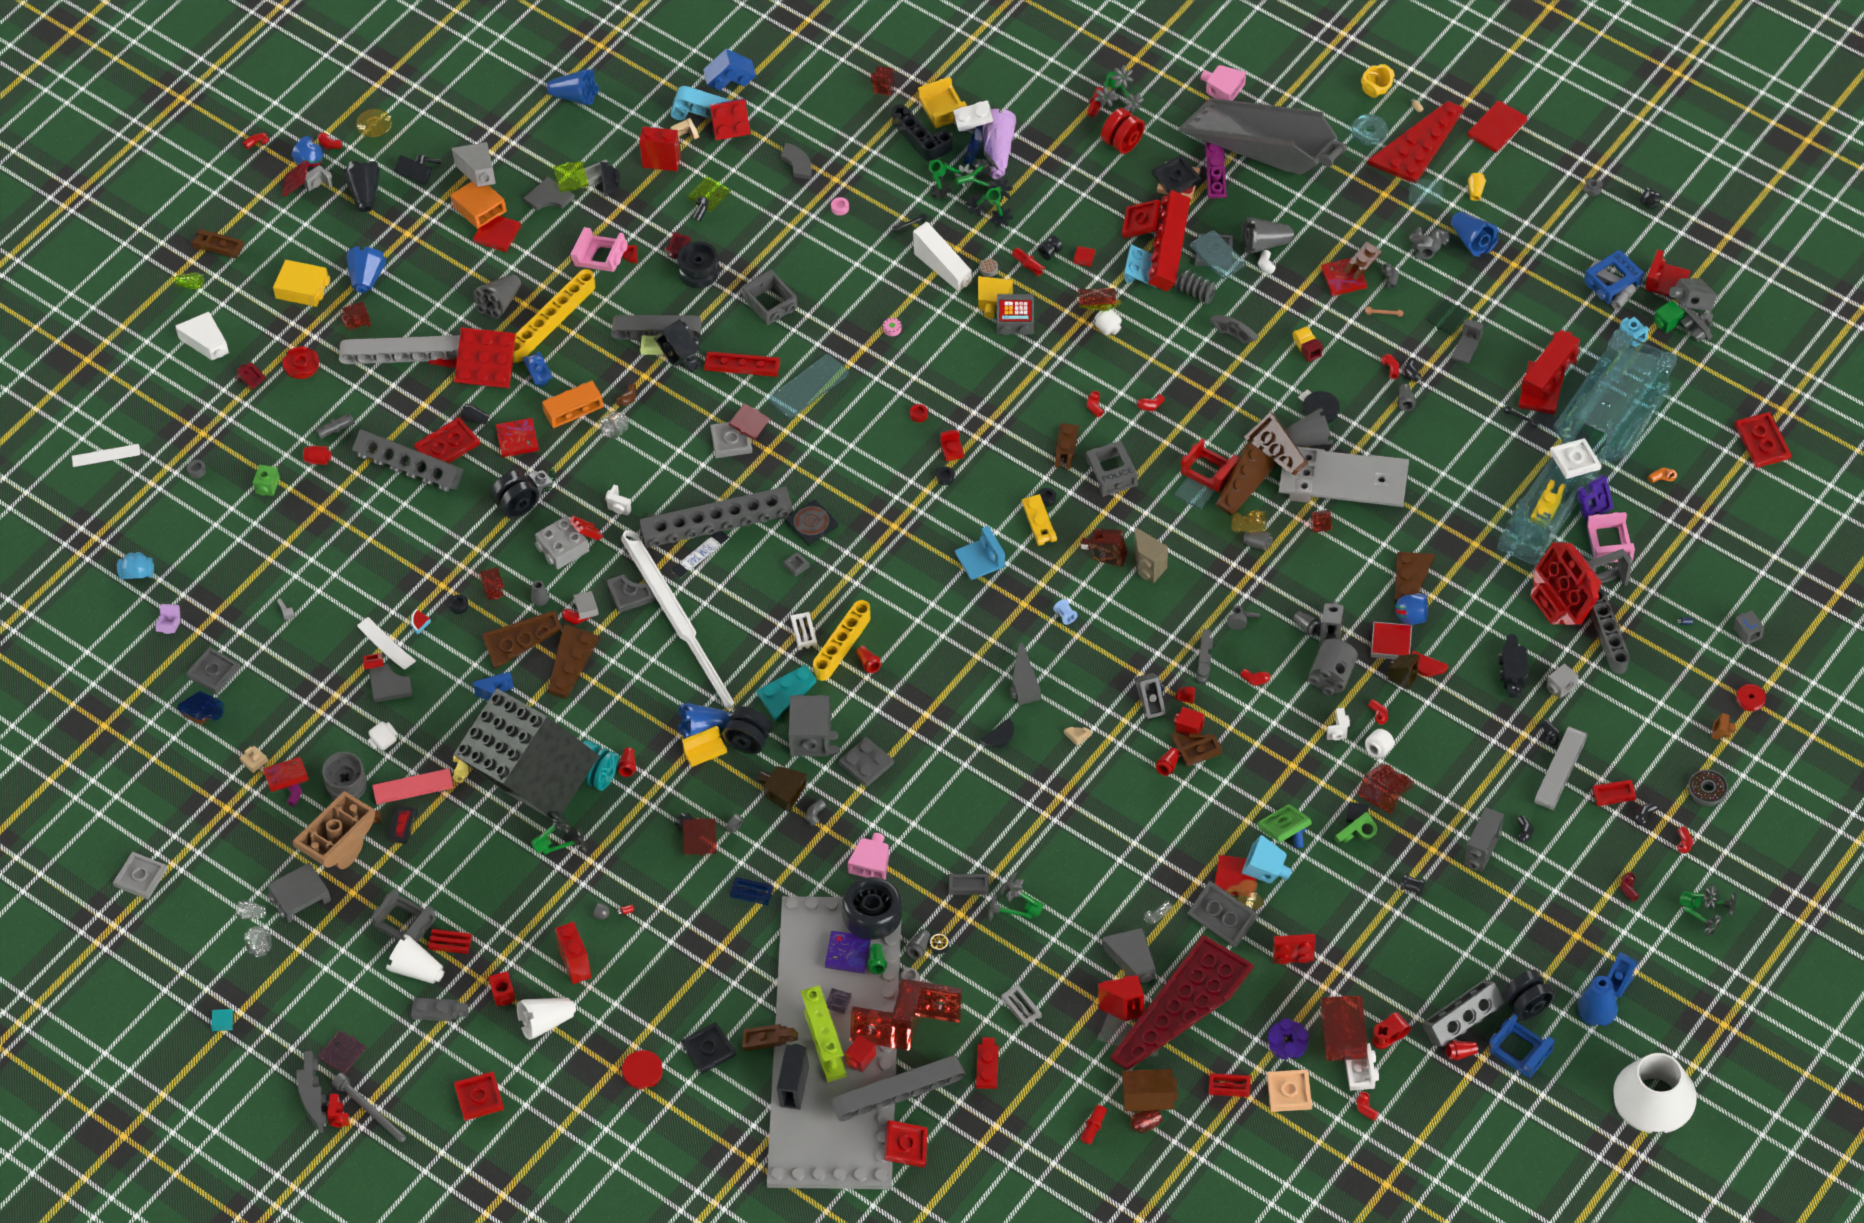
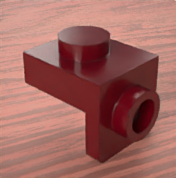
M673 232L669 246L664 249L669 254L668 257L678 260L679 251L683 246L690 243L692 238Z

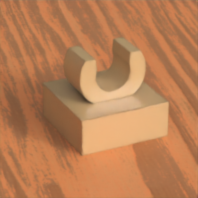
M250 746L244 751L245 754L240 757L241 763L253 773L268 762L267 757L255 746Z

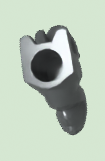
M1418 227L1409 236V241L1414 243L1411 248L1419 250L1415 255L1416 259H1431L1441 248V245H1445L1450 239L1449 234L1441 229L1433 230L1430 236L1423 235L1421 227Z

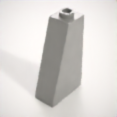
M487 142L452 148L455 166L476 186L496 184Z

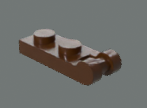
M203 229L198 230L196 239H193L191 242V246L196 250L204 249L237 259L244 247L242 240Z

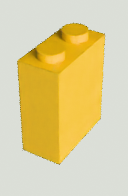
M285 260L273 286L275 298L317 307L319 301L323 299L325 287L329 285L330 276H328L327 268Z

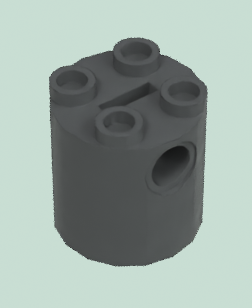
M1324 640L1309 672L1308 682L1321 689L1328 696L1342 692L1346 688L1358 659L1356 649L1343 640Z

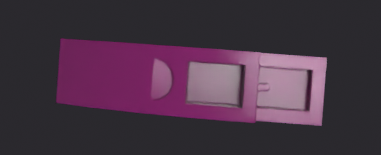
M1205 142L1208 198H1226L1224 148Z

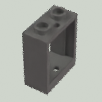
M772 269L742 286L743 299L767 325L778 321L781 317L797 309L796 295ZM774 288L785 301L767 311L755 297Z
M1485 807L1467 843L1464 865L1472 870L1484 871L1501 836L1504 814Z

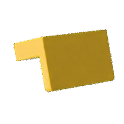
M718 726L682 740L683 752L691 767L727 753V748L720 737Z

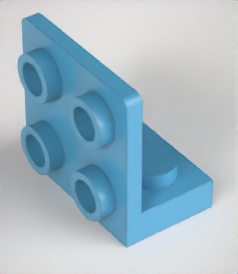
M989 526L982 528V536L979 541L955 550V554L970 580L1005 567V553Z

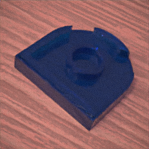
M981 125L975 127L967 147L968 155L964 156L963 163L966 165L969 164L971 166L982 142L983 126Z
M198 691L179 703L177 710L203 721V718H212V721H215L223 716L225 706L219 699Z

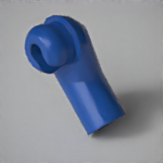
M1306 828L1292 835L1294 848L1304 847L1302 833L1306 831Z

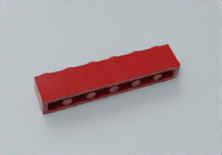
M1173 190L1167 196L1164 195L1161 200L1160 221L1155 231L1157 237L1153 243L1154 252L1150 259L1152 265L1148 271V284L1167 292L1176 283L1191 199Z

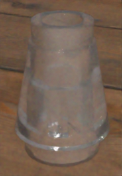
M247 900L238 901L236 916L240 917V919L265 918L266 907Z

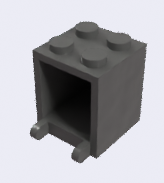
M824 695L790 696V755L830 756V754H838L839 747L830 746V740L838 738V732L831 731L830 697Z

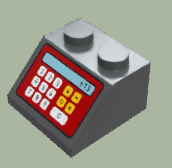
M997 294V334H1034V294Z

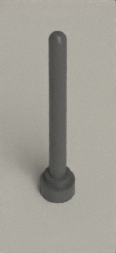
M339 1073L333 1079L331 1084L338 1091H345L399 1142L405 1141V1135L350 1085L349 1078L344 1073Z

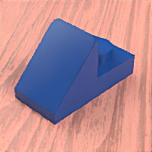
M510 672L473 682L475 696L489 701L496 688L503 692L514 688Z
M1622 952L1618 954L1607 976L1611 980L1615 996L1618 998L1621 997L1634 979L1633 973L1639 963Z

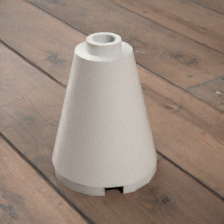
M405 934V941L400 939L389 958L392 960L391 966L387 964L386 969L390 972L432 984L436 981L440 982L445 973L442 971L443 966L414 939Z
M569 998L523 999L517 1003L518 1020L523 1021L525 1027H521L528 1040L534 1039L574 1016V1012H576L575 1004Z

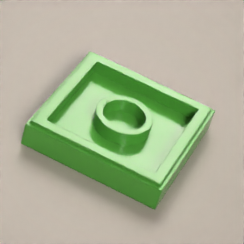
M1290 804L1257 823L1260 830L1279 843L1312 824L1308 816Z

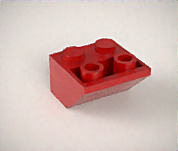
M1138 975L1125 976L1121 979L1107 980L1099 983V1009L1122 1021L1140 1018L1144 1013V993Z

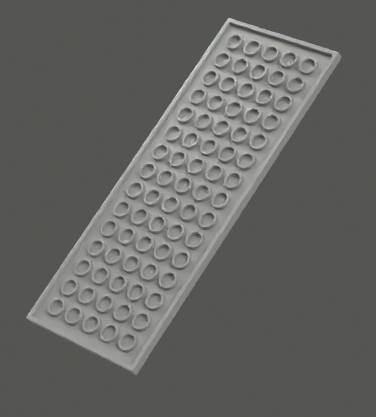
M782 896L775 1025L781 1024V1026H787L788 1028L794 1027L798 1032V1040L786 1042V1044H800L806 1047L810 1067L801 1109L780 1107L777 1085L786 1045L774 1047L767 1188L892 1189L893 1162L884 1160L886 1122L888 1120L894 1121L895 1104L840 1122L830 1101L838 1095L896 1075L901 922L898 928L889 936L871 940L870 946L876 943L882 945L887 962V968L882 974L871 973L867 964L865 974L825 968L831 931L851 933L845 926L842 918L843 897ZM820 985L825 1002L828 1005L831 1004V999L834 997L831 996L832 991L836 992V995H841L845 998L847 996L851 997L850 1002L848 1001L845 1004V1014L840 1013L841 1010L839 1011L832 1007L829 1010L844 1056H841L847 1074V1077L827 1083L804 1016L803 1010H806L800 993L801 990ZM859 1035L876 1045L877 1053L863 1073L857 1069L852 1070L845 1061V1052Z

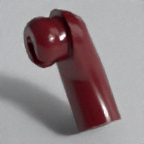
M1627 872L1621 879L1620 889L1632 902H1635L1640 896L1633 889L1636 877L1632 872Z

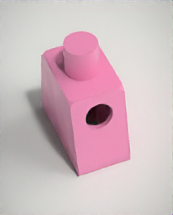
M1220 65L1217 66L1213 73L1204 70L1201 80L1207 82L1206 92L1216 99L1233 101L1245 85L1246 72Z
M874 833L871 840L865 838L860 840L848 861L850 874L886 880L889 845L883 843L885 837L882 834Z

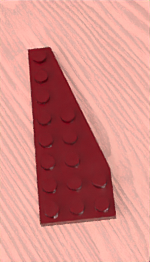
M1202 935L1110 1056V1060L1128 1071L1231 999L1253 970L1254 965L1207 936Z

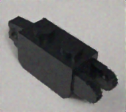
M1512 633L1506 636V643L1502 648V653L1498 654V664L1502 665V669L1499 671V679L1503 681V687L1507 689L1509 698H1521V691L1527 686V650L1522 645L1518 646V638Z

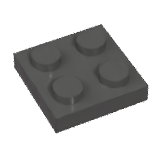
M867 737L838 760L839 765L866 788L894 764V759Z

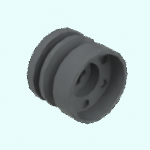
M338 752L326 759L322 774L328 795L333 800L344 791L357 799L363 796L367 780L361 759L350 752Z

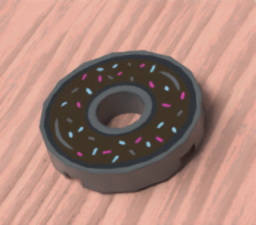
M1705 769L1692 775L1688 783V792L1696 803L1711 807L1724 801L1728 792V784L1720 773ZM1709 785L1713 790L1706 791L1703 789V786Z

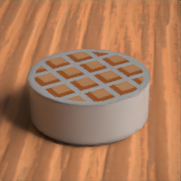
M985 259L980 263V273L983 276L992 277L997 274L998 264L995 260Z

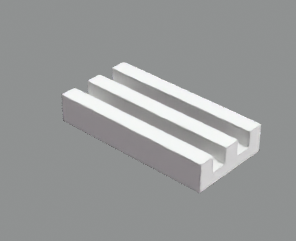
M810 613L791 615L798 649L803 650L802 647L808 649L812 645L818 647ZM805 617L807 619L810 635L812 638V640L808 641L803 618ZM796 619H799L804 642H801Z

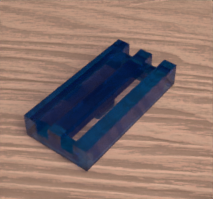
M735 877L730 897L768 906L774 886ZM737 885L747 886L751 888H744ZM756 889H760V890L767 891V893H766V892H762V891H757Z

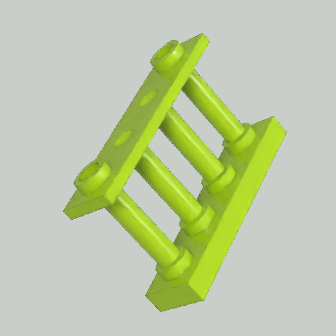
M820 985L801 990L800 993L806 1010H803L827 1083L847 1077L841 1056H844Z

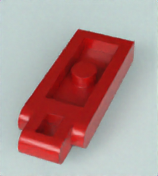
M983 1037L982 1044H978L976 1088L997 1089L999 1045H995V1038Z

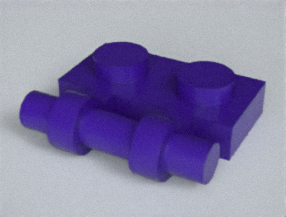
M1600 475L1587 483L1588 491L1585 490V487L1578 488L1579 494L1577 497L1582 506L1581 514L1585 518V522L1588 521V516L1593 514L1604 515L1614 508L1607 477L1604 475Z

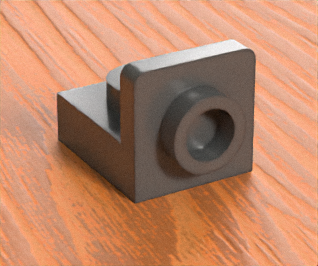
M543 470L530 473L527 476L530 483L539 491V501L543 487L551 486L553 481Z

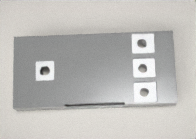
M1298 447L1308 464L1296 476L1282 467L1279 493L1290 494L1289 501L1310 503L1312 496L1403 507L1409 459L1376 455L1362 456L1328 452L1323 449ZM1380 478H1382V479H1384L1385 481H1384V482H1379L1378 480H1379Z

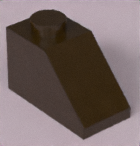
M1399 655L1395 661H1391L1387 667L1388 680L1408 690L1418 677L1420 655Z

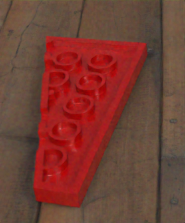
M1447 101L1368 159L1367 165L1416 184L1462 115L1464 107Z

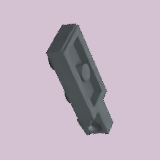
M414 998L411 1018L415 1020L452 1021V1019H457V1016L468 1017L469 1008L468 1004L459 1003L456 1000Z

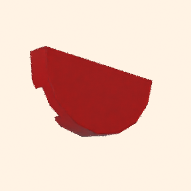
M1415 651L1412 652V654L1420 655L1418 674L1430 678L1434 675H1442L1448 669V665Z

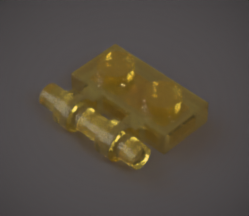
M1254 510L1245 517L1236 513L1232 517L1231 528L1234 532L1266 531V512Z

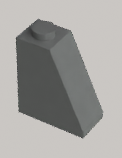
M1142 928L1103 937L1104 951L1128 976L1138 975L1139 981L1142 983L1155 979V966Z

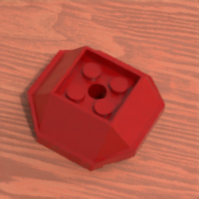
M1552 542L1535 568L1533 577L1534 588L1531 590V598L1550 624L1577 625L1584 621L1599 599L1598 591L1602 581L1572 543Z

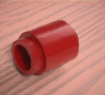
M309 446L304 448L303 460L308 462V464L327 465L328 461L332 459V452L328 449V446Z

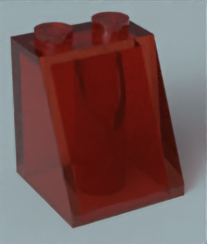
M1362 995L1321 998V1034L1326 1061L1367 1059V1035Z

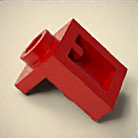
M949 430L941 433L940 443L946 462L964 458L959 431Z
M330 1094L327 1113L329 1125L338 1128L350 1126L348 1113H343L344 1105L343 1102H340L339 1094Z

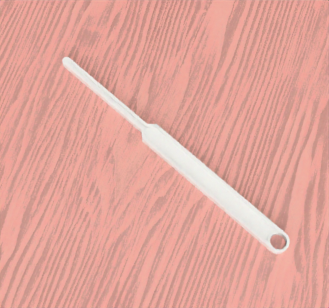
M624 531L621 541L678 636L688 643L724 705L731 709L734 701L696 640V631L639 536L633 531ZM626 536L633 538L634 541L628 540Z

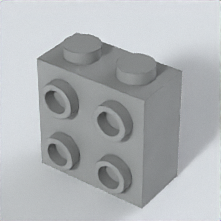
M568 516L563 517L535 534L536 548L539 552L545 554L550 565L553 564L557 570L589 552L588 540L584 535L576 531L571 525Z

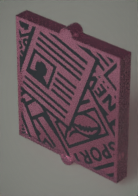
M339 1030L318 1055V1058L329 1064L330 1068H335L346 1074L365 1051L366 1046L355 1040L354 1036L350 1037Z

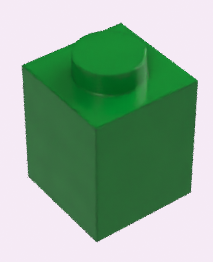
M1671 300L1655 311L1654 323L1657 328L1668 333L1681 324L1680 321L1684 318L1685 311Z

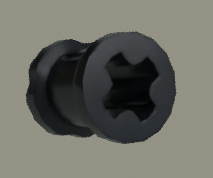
M1406 872L1400 889H1407L1416 893V896H1420L1425 879H1416Z

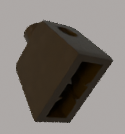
M777 766L771 775L762 771L758 777V782L764 784V796L789 813L808 785L807 774Z

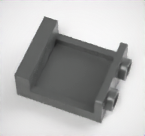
M310 862L268 884L270 893L267 895L272 904H277V911L282 919L286 918L288 923L292 922L291 916L315 902L321 900L325 905L331 901L328 889Z

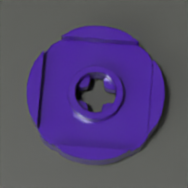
M1288 1018L1282 1019L1281 1022L1273 1025L1268 1033L1269 1049L1273 1055L1280 1059L1299 1058L1308 1048L1309 1034L1300 1023L1291 1021ZM1285 1037H1291L1293 1042L1285 1043Z

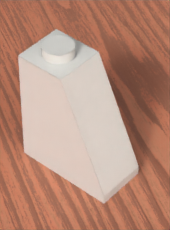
M209 312L175 326L178 338L209 359L214 360L229 353L226 341Z

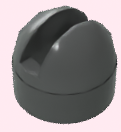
M598 903L593 917L599 920L606 919L610 913L609 908L605 904Z

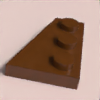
M1397 552L1395 603L1405 595L1420 592L1425 577H1427L1430 566L1435 559V554Z

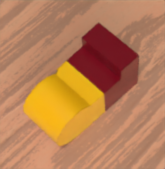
M1308 326L1293 331V339L1307 362L1322 357L1323 345L1320 340L1317 341Z

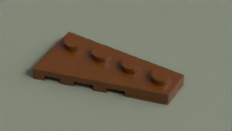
M564 624L548 688L549 694L564 699L568 698L599 642V635Z

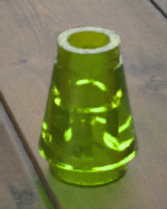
M198 272L176 275L175 284L176 286L198 290L203 287L204 278Z

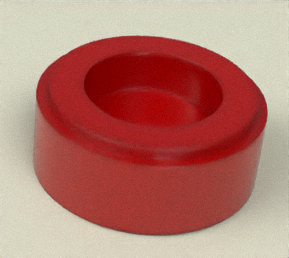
M915 404L910 408L909 412L912 421L920 423L928 418V409L925 405Z

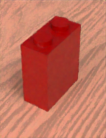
M642 127L639 139L642 167L678 171L681 159L678 130Z
M574 921L555 928L559 953L572 984L592 978L588 954Z

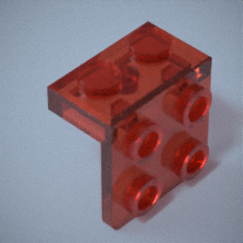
M1380 764L1364 776L1357 795L1391 814L1396 807L1400 795L1412 788L1414 782L1408 776L1393 770L1390 765Z

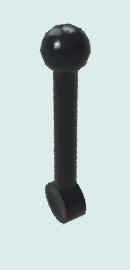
M921 214L919 218L899 226L894 225L892 229L894 232H898L899 229L916 222H925L927 216Z
M1505 406L1504 412L1506 414L1511 413L1531 423L1533 427L1539 425L1537 420H1531L1513 411L1510 406Z

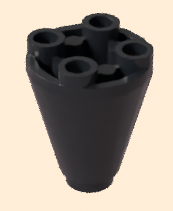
M351 161L344 170L346 181L360 212H370L375 203L380 168L377 166L376 161H369L367 163Z

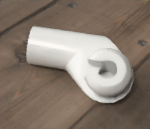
M1263 250L1258 266L1264 272L1272 274L1275 271V266L1269 260L1271 253L1268 250Z

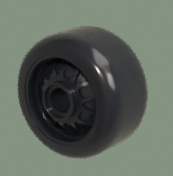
M867 877L855 881L847 888L842 899V918L845 926L852 934L862 939L877 940L889 936L898 928L901 922L902 897L900 892L892 883L882 878Z

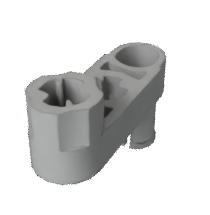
M1601 260L1594 261L1591 267L1599 263ZM1608 267L1595 274L1607 286H1611L1622 279L1608 272ZM1631 284L1618 292L1615 299L1611 302L1612 307L1620 310L1636 291L1635 286Z

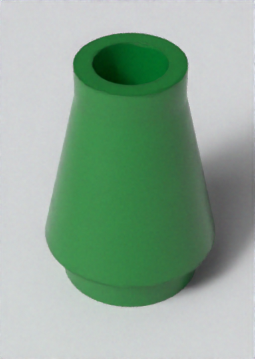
M877 943L870 946L867 964L868 969L873 974H882L887 968L882 945Z

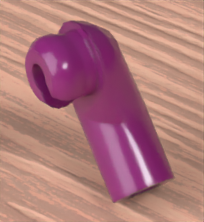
M299 784L287 787V790L291 792L287 804L292 807L296 806L302 794Z

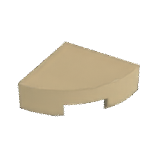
M1069 727L1064 730V734L1078 746L1092 735V731L1085 727Z

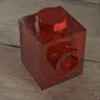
M876 67L875 73L871 74L874 93L892 94L895 83L894 68Z

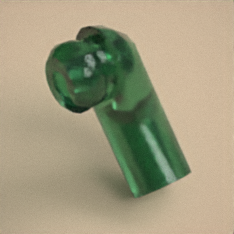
M551 466L546 468V474L553 483L551 486L543 487L542 491H550L555 482V468Z

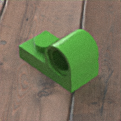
M1366 812L1333 838L1338 844L1341 841L1347 843L1354 837L1352 834L1354 832L1360 839L1369 840L1376 834L1377 826L1368 812ZM1368 825L1371 828V834H1364L1362 826Z

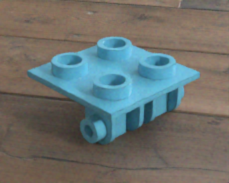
M1132 244L1130 245L1125 266L1124 279L1127 283L1137 279L1148 284V271L1152 265L1150 261L1152 254Z

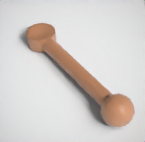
M1371 307L1365 308L1367 315L1380 313L1397 315L1398 317L1403 316L1402 310L1388 311L1376 310Z

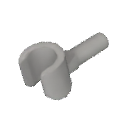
M278 599L277 602L281 607L284 620L293 619V608H286L282 599Z

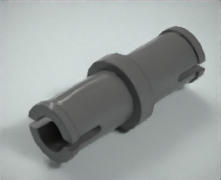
M350 413L336 420H330V423L316 428L320 439H323L335 432L339 433L341 429L355 423Z

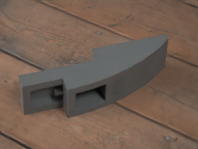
M305 1051L304 1070H296L298 1089L309 1119L315 1128L322 1133L324 1132V1124H327V1112H324V1106H327V1095L323 1094L322 1088L319 1086L318 1076H315V1071L319 1070L318 1058H314L313 1051Z

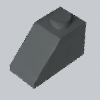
M1151 673L1135 677L1138 696L1146 718L1165 715L1166 711L1158 676Z

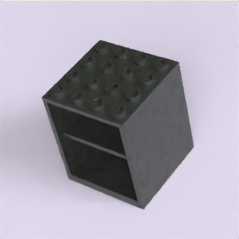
M496 688L453 754L501 790L550 819L554 818L551 812L556 813L558 811L562 815L600 756L548 716Z

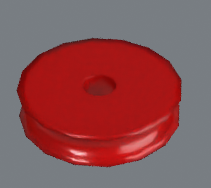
M1755 684L1741 686L1736 696L1738 705L1747 711L1760 710L1766 700L1764 690Z

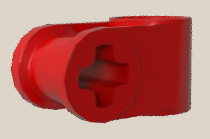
M1395 1012L1374 1027L1372 1043L1378 1049H1385L1407 1036L1411 1031V1026L1398 1012Z

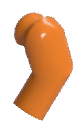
M1663 467L1649 474L1647 478L1652 484L1658 480L1671 482L1676 479L1677 472Z

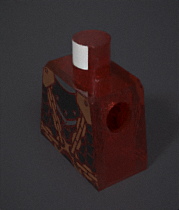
M1095 529L1091 539L1082 538L1081 549L1091 550L1093 560L1123 567L1128 550L1122 530Z

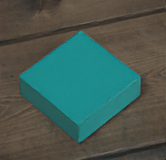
M233 1009L212 1010V1031L233 1030Z

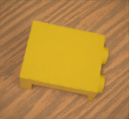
M951 77L940 79L918 88V99L935 129L956 122L953 110L967 107L965 101L961 102L952 86Z

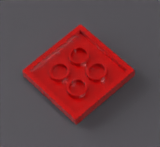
M461 327L454 382L510 389L516 333Z

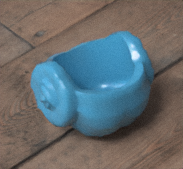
M141 552L128 553L117 562L119 578L121 580L152 578L154 573L153 558L146 557Z

